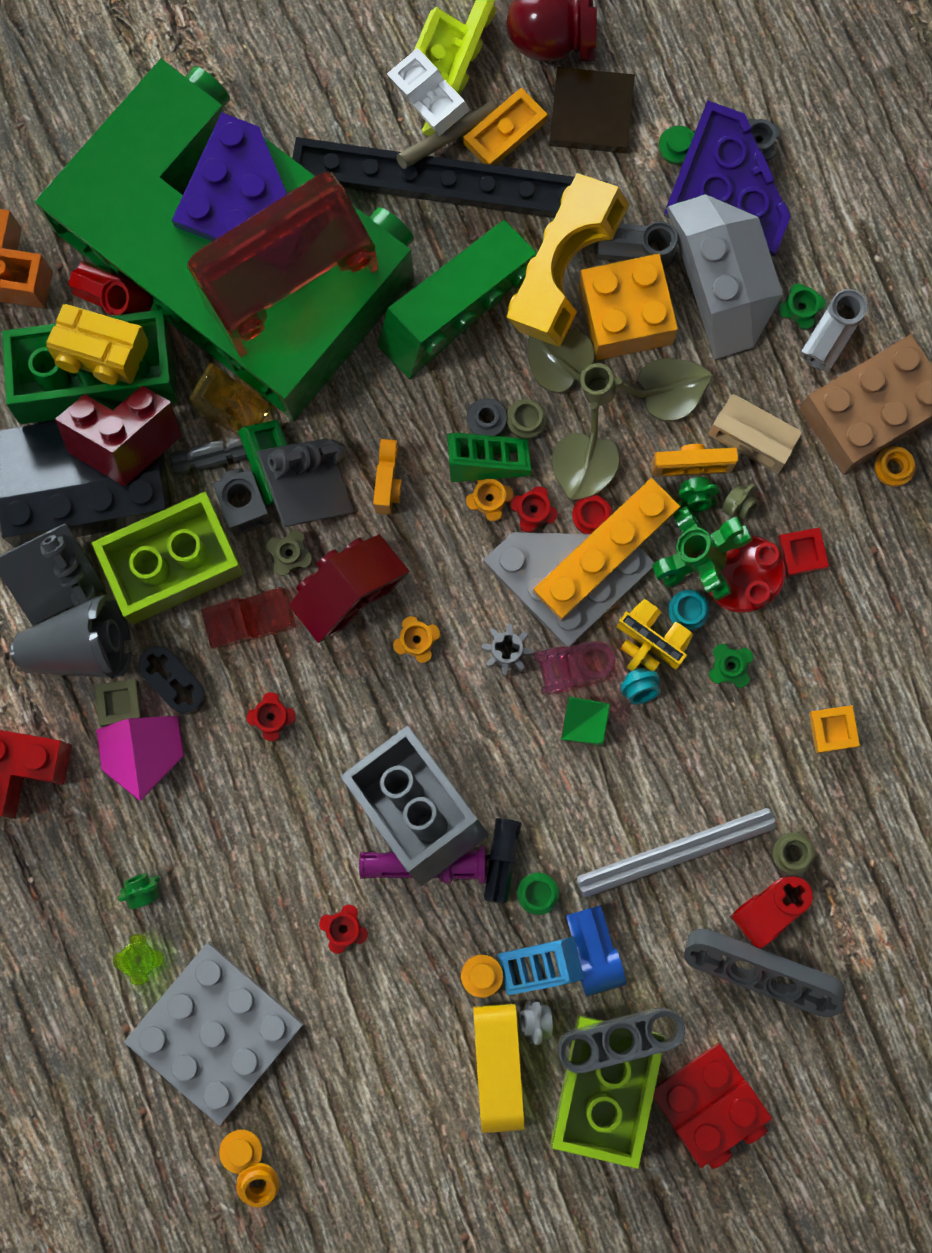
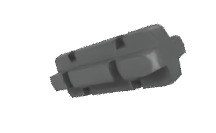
M240 436L228 438L229 441L225 443L223 440L195 446L191 448V452H186L185 449L172 452L170 454V463L175 475L190 473L191 468L196 467L198 471L228 463L230 458H233L234 461L247 458Z

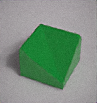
M568 697L561 740L602 747L610 703Z

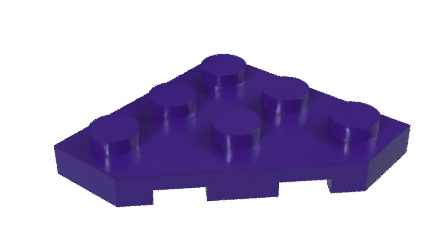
M707 100L666 206L664 216L669 218L668 206L706 194L759 217L770 255L775 257L791 217L774 184L772 173L762 151L758 148L746 115Z
M221 112L172 218L173 225L287 271L303 237L302 228L260 128Z

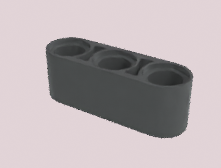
M664 1007L653 1008L566 1032L559 1040L557 1046L558 1056L563 1066L569 1071L586 1073L672 1050L683 1041L685 1025L682 1018L672 1010ZM660 1017H670L674 1023L673 1035L665 1041L656 1040L652 1034L654 1021ZM617 1028H626L630 1030L632 1035L631 1046L623 1052H616L609 1046V1036ZM575 1039L585 1040L590 1046L589 1056L581 1063L571 1062L566 1057V1047Z

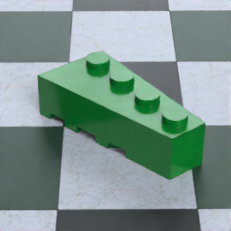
M505 220L501 221L387 308L378 347L410 380L487 310L494 308L510 289L521 287L526 277L528 263L533 257H536L537 252Z

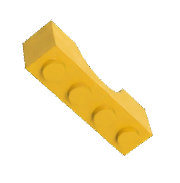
M577 173L571 186L564 190L561 206L554 220L545 229L543 243L536 257H533L528 263L526 277L518 293L514 294L509 302L506 318L520 333L557 347L561 346L577 313L564 293L563 280L566 268L572 258L584 247L599 241L613 240L630 205L618 186Z

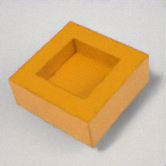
M853 705L809 712L816 754L860 746Z

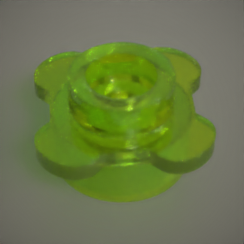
M142 934L131 936L129 945L113 957L114 967L121 969L123 973L130 976V981L134 985L145 984L148 980V974L154 967H160L164 961L163 953L160 950L151 948L147 944L146 937ZM138 955L142 957L140 964L135 962V957Z

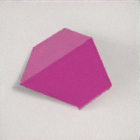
M179 716L128 718L96 729L102 771L139 801L152 790L182 757H185Z

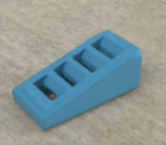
M574 937L497 954L503 971V981L507 996L570 984L584 979ZM551 951H554L559 971L558 976H555L550 955ZM537 954L542 956L547 978L543 979ZM524 957H529L534 981L529 980ZM513 959H516L521 978L520 984L516 982L511 961Z

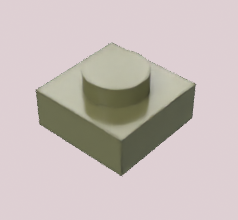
M131 679L94 685L99 726L105 727L128 718H143L138 680Z

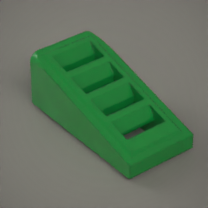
M468 433L447 434L451 482L531 476L528 439ZM509 453H517L518 462H510ZM493 454H501L502 461L494 460ZM485 455L486 460L478 459L477 456Z

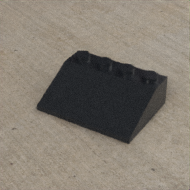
M56 421L0 430L2 538L15 548L65 522L76 538L120 530L172 506L164 452L124 487L69 454Z

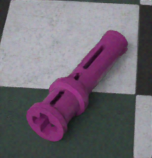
M479 846L478 850L468 851L434 878H439V881L444 882V884H451L452 880L478 879L480 884H486V846ZM360 852V879L413 878L406 871L394 852Z

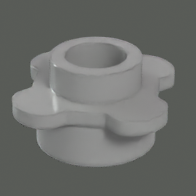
M526 1001L524 1010L520 1012V1032L522 1036L526 1037L528 1044L540 1045L542 1040H549L551 1038L553 1020L548 1005H540L539 1002H533L532 1004V1001Z

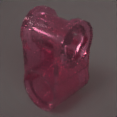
M592 641L570 647L551 648L533 655L534 660L539 662L544 682V686L541 688L542 695L558 694L581 686L603 682L612 675L615 666L613 650L606 643L600 641ZM593 652L603 654L608 661L607 667L601 672L590 671L584 664L585 658ZM553 663H556L559 679L555 678Z

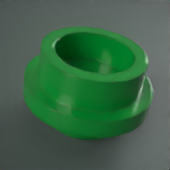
M672 126L662 133L658 144L662 158L672 165H683L695 133L685 126Z
M529 874L522 879L518 886V902L530 914H546L558 902V886L547 874Z

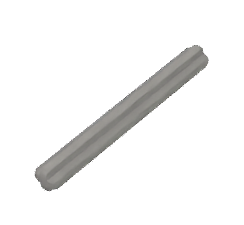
M765 808L582 874L577 877V883L581 894L584 897H589L774 830L776 822L770 809Z

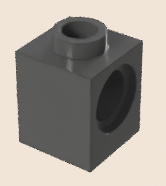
M242 468L230 470L220 476V481L212 483L228 527L234 536L272 523L251 469L246 471ZM242 491L251 493V500L246 506L240 508L232 506L231 503L235 494Z

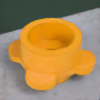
M495 479L477 480L478 484L474 489V493L466 497L467 507L470 510H479L484 513L489 521H498L502 517L501 510L504 505L513 498L512 488L508 485L503 486ZM491 494L494 499L487 501L486 496Z
M406 617L402 621L403 629L401 630L400 637L393 643L394 650L399 655L406 653L414 656L419 663H426L432 657L430 650L434 641L440 638V630L436 625L427 626L425 623L419 622L416 617ZM415 636H419L421 638V641L419 643L413 642V638Z

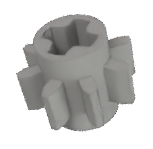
M509 623L506 627V632L500 634L495 629H490L493 642L492 644H482L481 647L482 651L492 653V657L487 661L486 667L491 668L497 664L502 667L503 677H506L508 668L514 666L517 670L523 672L524 665L520 661L521 657H530L533 654V650L523 648L522 644L526 641L528 633L524 632L517 636L512 633V624ZM505 641L512 642V649L519 650L518 653H512L510 659L507 660L502 658L501 651L495 650L496 648H502Z

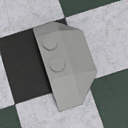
M706 194L668 206L669 218L677 232V243L714 360L753 348L783 295L759 217Z

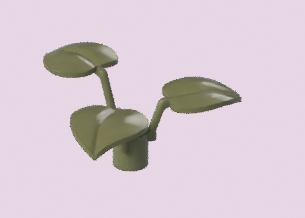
M568 329L560 347L531 336L528 338V360L537 383L549 392L560 394L567 392L576 380L581 383L585 398L590 402V438L582 433L569 434L557 443L552 453L551 461L554 475L567 498L572 501H579L600 493L612 482L618 471L620 455L617 445L611 440L597 439L599 406L611 402L615 397L616 389L619 388L639 399L646 398V409L653 417L662 421L673 422L687 417L695 410L712 379L711 372L696 363L676 358H663L654 360L641 369L639 383L643 390H638L623 382L621 377L614 378L608 366L594 363V347L586 335L577 330Z

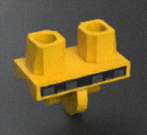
M646 599L640 602L631 613L626 611L616 626L617 629L641 645V648L626 639L620 649L633 658L626 668L634 671L641 663L650 671H655L660 662L648 654V652H651L676 670L687 656L684 651L687 649L693 633L677 622L672 625L664 638L653 631L651 626L660 616L661 611Z

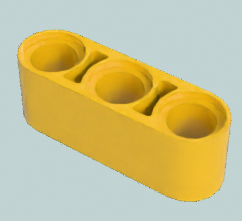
M516 1004L474 1006L482 1133L524 1131Z

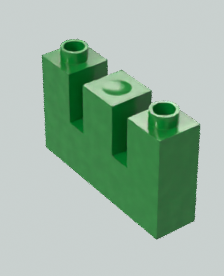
M160 58L34 202L56 235L94 265L134 281L154 297L152 310L163 309L165 319L169 324L287 417L295 421L387 312V308L397 300L413 281L411 249L408 246L413 242L414 236L408 227L388 210L378 207L368 217L347 201L284 274L273 265L174 227L172 218L221 112L225 113L223 108L230 101V96L225 88L204 69L194 66L184 76ZM264 137L302 232H304L323 210L317 179L312 173Z

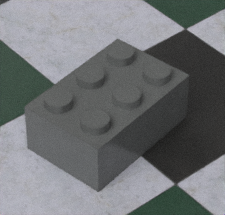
M406 726L340 776L406 871L421 886L425 885L489 836L487 830L409 726Z

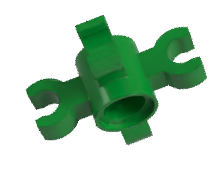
M686 505L674 514L675 521L683 533L677 542V554L672 557L659 559L652 564V568L658 580L663 579L667 588L678 584L685 575L695 571L700 575L706 592H712L715 600L718 601L731 593L729 585L721 573L727 562L726 552L743 547L753 539L747 526H742L738 517L727 520L721 525L719 530L709 534L703 529L696 513L692 515L690 508ZM706 549L704 553L698 557L699 553L702 550Z

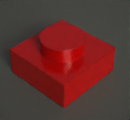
M820 527L781 534L777 538L785 564L786 577L822 571L829 567Z

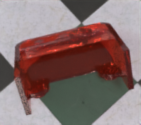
M332 172L319 174L197 251L187 263V268L204 305L239 357L247 353L242 339L249 341L264 330L265 326L263 323L267 319V309L337 265L340 271L351 270V272L360 271L366 266L371 273L379 269L375 245L344 188Z

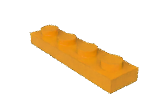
M651 477L533 588V593L562 621L679 510L680 505Z

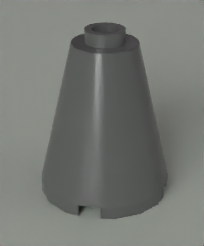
M108 595L98 596L17 633L14 642L10 646V656L13 663L19 666L25 673L105 678L121 677L129 670L132 652L124 653V641L131 639L127 620L123 617L116 600L108 601Z

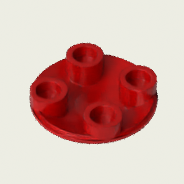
M751 535L753 540L750 543L727 551V562L721 573L727 581L731 593L716 601L712 592L708 594L712 600L726 610L739 613L756 611L771 603L781 591L785 580V564L776 545L764 538Z

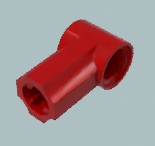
M80 262L79 266L71 271L68 285L71 286L73 295L103 307L104 311L109 315L116 316L146 312L152 308L154 297L128 278L89 262Z

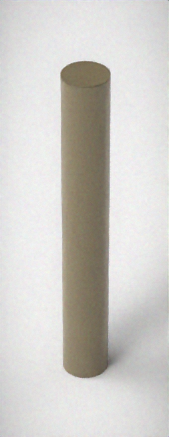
M488 102L463 116L442 135L439 136L437 133H434L397 154L399 165L406 169L470 132L496 109L494 103Z

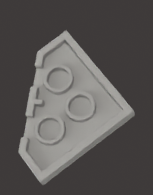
M512 532L483 559V563L567 650L653 569L652 564L655 563L639 547L574 610L560 621L533 593V588L591 534Z

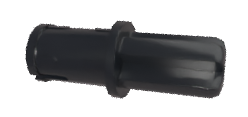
M496 818L491 853L486 855V860L490 861L484 899L488 902L504 904L508 901L513 867L519 864V860L516 859L518 838L522 823L519 821Z

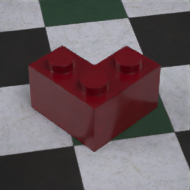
M144 386L138 388L114 410L84 394L55 418L68 453L124 487L182 437L171 402Z
M380 534L365 541L359 537L347 545L342 552L338 553L334 549L324 555L316 564L319 570L306 577L297 585L296 589L299 593L288 606L315 640L320 643L344 630L364 607L388 595L410 571Z

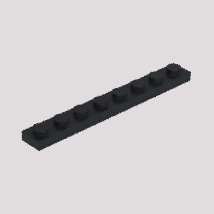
M296 137L292 157L293 160L312 173L317 179V184L551 218H555L561 206L563 192L568 186H571L575 178L573 176L427 156L408 168L403 169L397 161V154L401 153L398 151Z

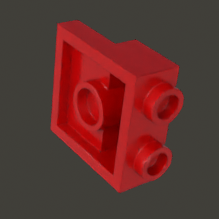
M716 1043L655 1086L654 1100L700 1168L709 1164L711 1169L718 1168L733 1156L730 1151L731 1147L743 1139L747 1145L751 1144L768 1132L765 1124L772 1119L748 1082L744 1080L720 1043Z

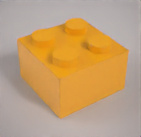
M660 253L582 269L580 271L578 288L590 340L594 347L595 361L673 345L678 328Z

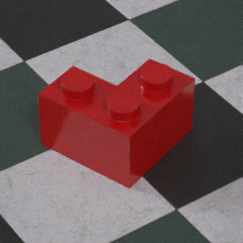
M0 730V816L16 818L24 778L64 785L72 745L61 740Z

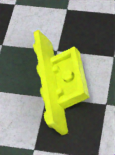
M476 0L466 25L435 7L430 11L414 49L418 48L439 70L443 79L459 95L464 90L469 79V75L466 73L470 61L472 62L477 57L482 48L483 40L480 39L482 31L491 23L496 14L495 0ZM425 122L422 133L427 136L434 134L435 131Z

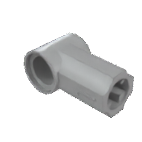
M844 289L833 297L819 323L799 353V356L808 365L817 370L830 372L867 312L865 297L859 291L853 289ZM839 305L850 307L854 312V318H842L838 314L836 307Z

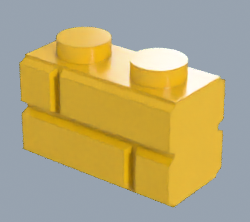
M63 304L56 319V326H53L46 342V347L59 368L70 373H78L79 369L89 371L98 380L106 384L115 385L117 381L128 384L133 383L139 369V363L142 362L148 348L149 341L142 326Z

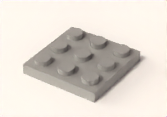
M208 942L126 1038L124 1043L220 1126L303 1027L304 1023Z

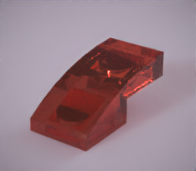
M278 587L245 599L237 597L201 609L210 648L217 649L295 628L296 623L293 612L288 606L290 601L286 588Z

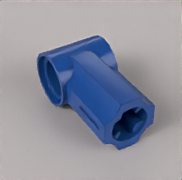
M601 905L565 915L571 936L575 938L584 979L581 980L585 996L588 997L627 985L618 951L616 948H613Z

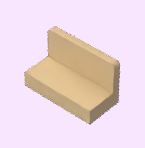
M732 394L717 416L708 436L730 448L737 447V452L779 474L792 453V449L798 441L801 431L743 398Z

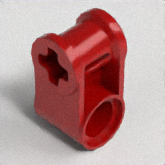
M796 876L781 877L764 891L756 894L730 915V918L750 943L761 949L786 929V926L811 906L813 899L812 889L802 878ZM785 885L789 888H799L800 891L796 895L799 901L797 905L788 902L783 903L782 899L786 896L783 890Z

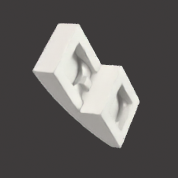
M418 48L387 73L399 91L439 136L470 111L462 97L443 79L439 70Z

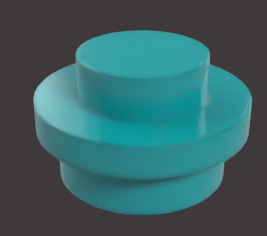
M683 590L675 594L668 605V616L672 624L677 622L689 631L699 629L707 621L709 604L706 598L699 592Z
M645 668L636 669L625 676V681L620 685V691L624 697L628 698L631 704H643L653 700L660 694L659 685L661 679L655 671H648Z

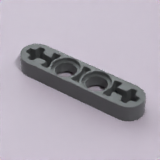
M697 929L688 935L684 958L691 967L818 1016L833 1017L838 1015L843 1009L845 997L844 984L831 975L712 930ZM734 962H749L755 968L743 969L736 966ZM784 976L792 979L795 983L786 985L777 982L774 978Z

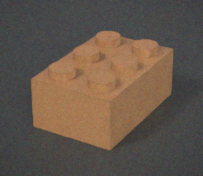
M912 334L812 392L800 407V411L842 475L932 422V364Z

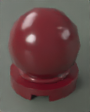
M593 0L512 1L509 6L506 24L509 38L520 53L532 60L550 62L562 59L573 50L578 52L579 62L595 61L597 7H593Z

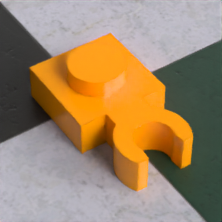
M380 440L379 463L377 465L373 506L377 514L392 515L393 503L400 504L402 479H395L398 455L397 440Z

